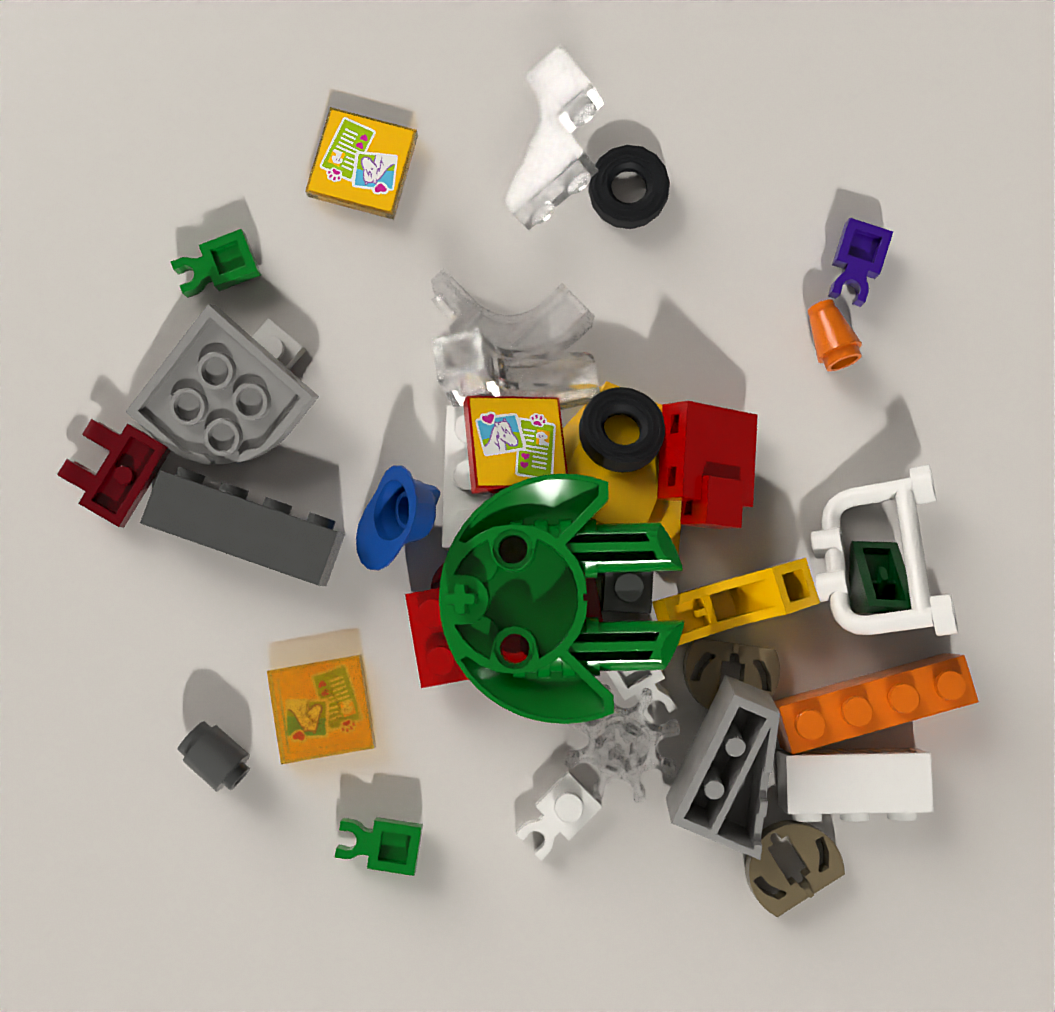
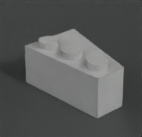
M725 675L666 796L672 824L761 860L762 853L761 835L763 820L767 815L768 808L767 790L769 775L773 770L780 713L768 692Z

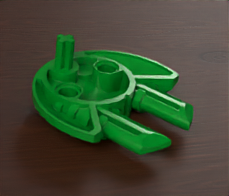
M551 474L515 483L493 495L471 514L455 536L447 553L440 580L439 607L443 632L449 649L465 676L479 691L502 708L519 716L547 723L571 724L592 721L614 714V695L595 676H600V671L664 670L679 644L684 628V620L599 622L598 617H586L587 601H583V594H587L585 578H597V573L683 571L677 550L661 523L596 524V519L592 518L609 500L607 481L578 474ZM511 537L521 538L526 542L528 548L525 558L515 564L505 562L500 553L503 542ZM510 634H520L529 643V654L523 661H510L503 654V641Z

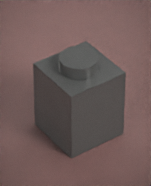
M654 571L602 573L601 611L651 613Z

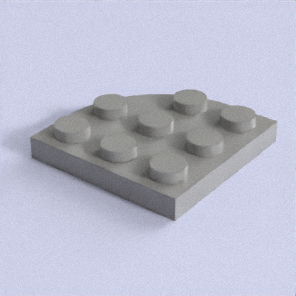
M208 304L129 406L126 413L160 443L181 457L203 464H233L255 459L275 448L291 433L319 396L216 305Z

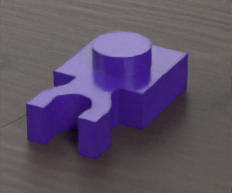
M849 218L846 221L832 262V266L842 268L843 270L841 275L832 283L828 297L836 299L841 294L843 285L848 284L856 292L852 305L861 307L866 302L869 293L867 277L876 279L880 275L893 231L853 218Z

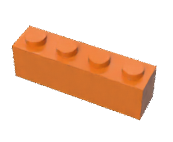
M942 653L775 700L774 703L780 713L777 733L780 748L791 754H796L978 703V697L965 655Z

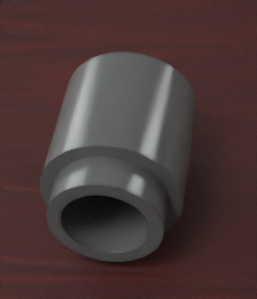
M205 721L199 723L183 739L177 749L184 756L183 762L216 792L224 786L232 790L250 770L245 764L250 754L217 725L211 727Z

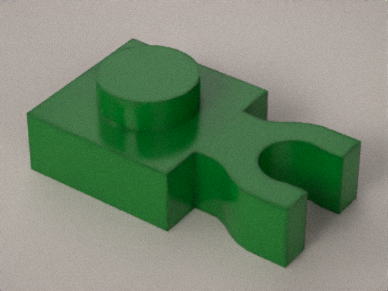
M242 229L200 244L199 248L202 256L199 258L181 257L171 261L172 268L178 275L189 270L194 271V277L190 282L179 285L182 294L187 298L199 294L211 282H213L214 287L218 291H222L261 275L247 236Z
M376 817L373 829H369L355 819L343 818L340 821L339 830L352 832L356 836V845L348 847L339 844L334 858L352 859L359 855L369 856L367 869L414 876L417 868L423 824Z

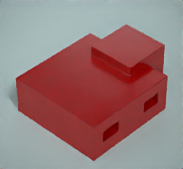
M693 401L663 404L662 414L665 424V437L660 448L657 499L681 501L680 525L712 529L742 528L743 508L753 507L758 415Z

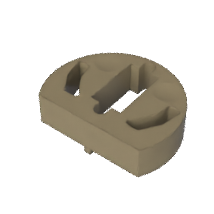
M701 638L691 641L683 661V675L686 686L692 697L701 706L709 710L719 689L722 661L729 662L730 655L734 653L735 662L741 663L739 680L762 690V678L753 664L754 660L760 661L767 681V690L763 691L768 692L772 697L777 689L780 678V663L776 650ZM705 653H711L712 657L700 668L697 679H690L695 664Z
M794 820L776 822L764 828L761 835V860L746 855L745 875L751 892L759 903L776 917L784 914L807 898H812L816 892L845 875L843 859L834 842L813 825ZM772 833H776L781 839L787 837L805 866L800 871L803 877L800 883H797L792 876L786 879L768 850L773 845L770 839ZM819 838L823 845V863L819 865L820 853L815 842ZM762 876L770 886L780 891L772 894L759 888L753 880Z

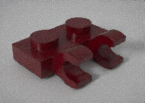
M91 419L82 435L109 450L108 456L97 473L76 461L72 462L66 459L57 475L85 491L78 504L117 527L124 528L171 450L155 438L128 423L122 433L119 434L101 422Z

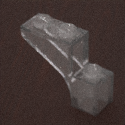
M561 45L525 76L538 96L540 120L508 191L505 202L511 213L528 230L536 224L543 223L549 219L558 205L571 194L582 191L589 184L590 179L599 172L570 133L576 127L591 120L596 110L604 104V101L590 80Z
M479 327L432 339L437 380L454 408L463 406V401L467 396L559 397L560 410L588 404L594 396L601 392L595 359L588 352L505 349L486 339Z

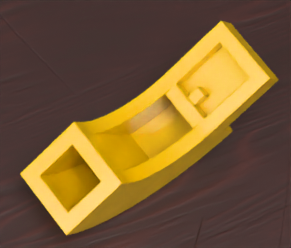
M805 557L653 601L652 603L658 621L684 620V628L679 646L734 627L787 615L819 604L820 601Z

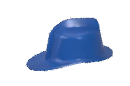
M393 465L386 470L378 489L364 510L358 524L356 550L360 562L369 570L379 571L389 566L404 544L419 541L429 535L436 518V505L440 497V490L433 485L413 479L410 471L402 465Z

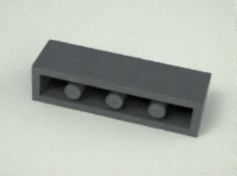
M178 467L175 475L159 470L140 524L318 586H327L345 534L333 530L336 521L309 512L307 520L289 515L292 509L291 505L265 497L263 505L248 501L246 498L249 491L222 482L219 490L202 485L205 479L204 475Z

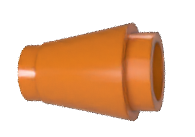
M832 299L820 301L807 310L810 317L818 363H824L827 371L843 369L854 364L862 357L859 350L862 342L840 310L835 306Z

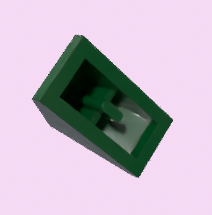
M851 541L849 548L851 597L849 599L852 611L854 613L882 614L910 610L911 602L906 568L898 543Z

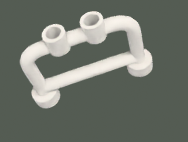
M930 465L910 468V478L841 491L828 500L824 507L821 521L822 530L811 532L815 558H825L827 572L816 574V587L820 601H830L834 619L843 629L856 635H874L934 626L937 636L958 633L952 595L930 596L916 504L937 502ZM896 499L911 609L860 616L855 614L850 606L849 598L851 597L846 572L844 557L846 551L840 517L850 507Z

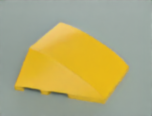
M606 381L563 428L568 474L590 476L608 482L609 500L592 518L596 519V524L659 522L669 534L679 555L681 501L657 499L660 450L656 457L641 469L632 472H614L592 461L582 447L579 436V423L586 405L598 393L610 388L619 387ZM656 403L662 412V405ZM614 415L609 417L604 423L606 435L617 444L629 445L639 438V427L628 416Z

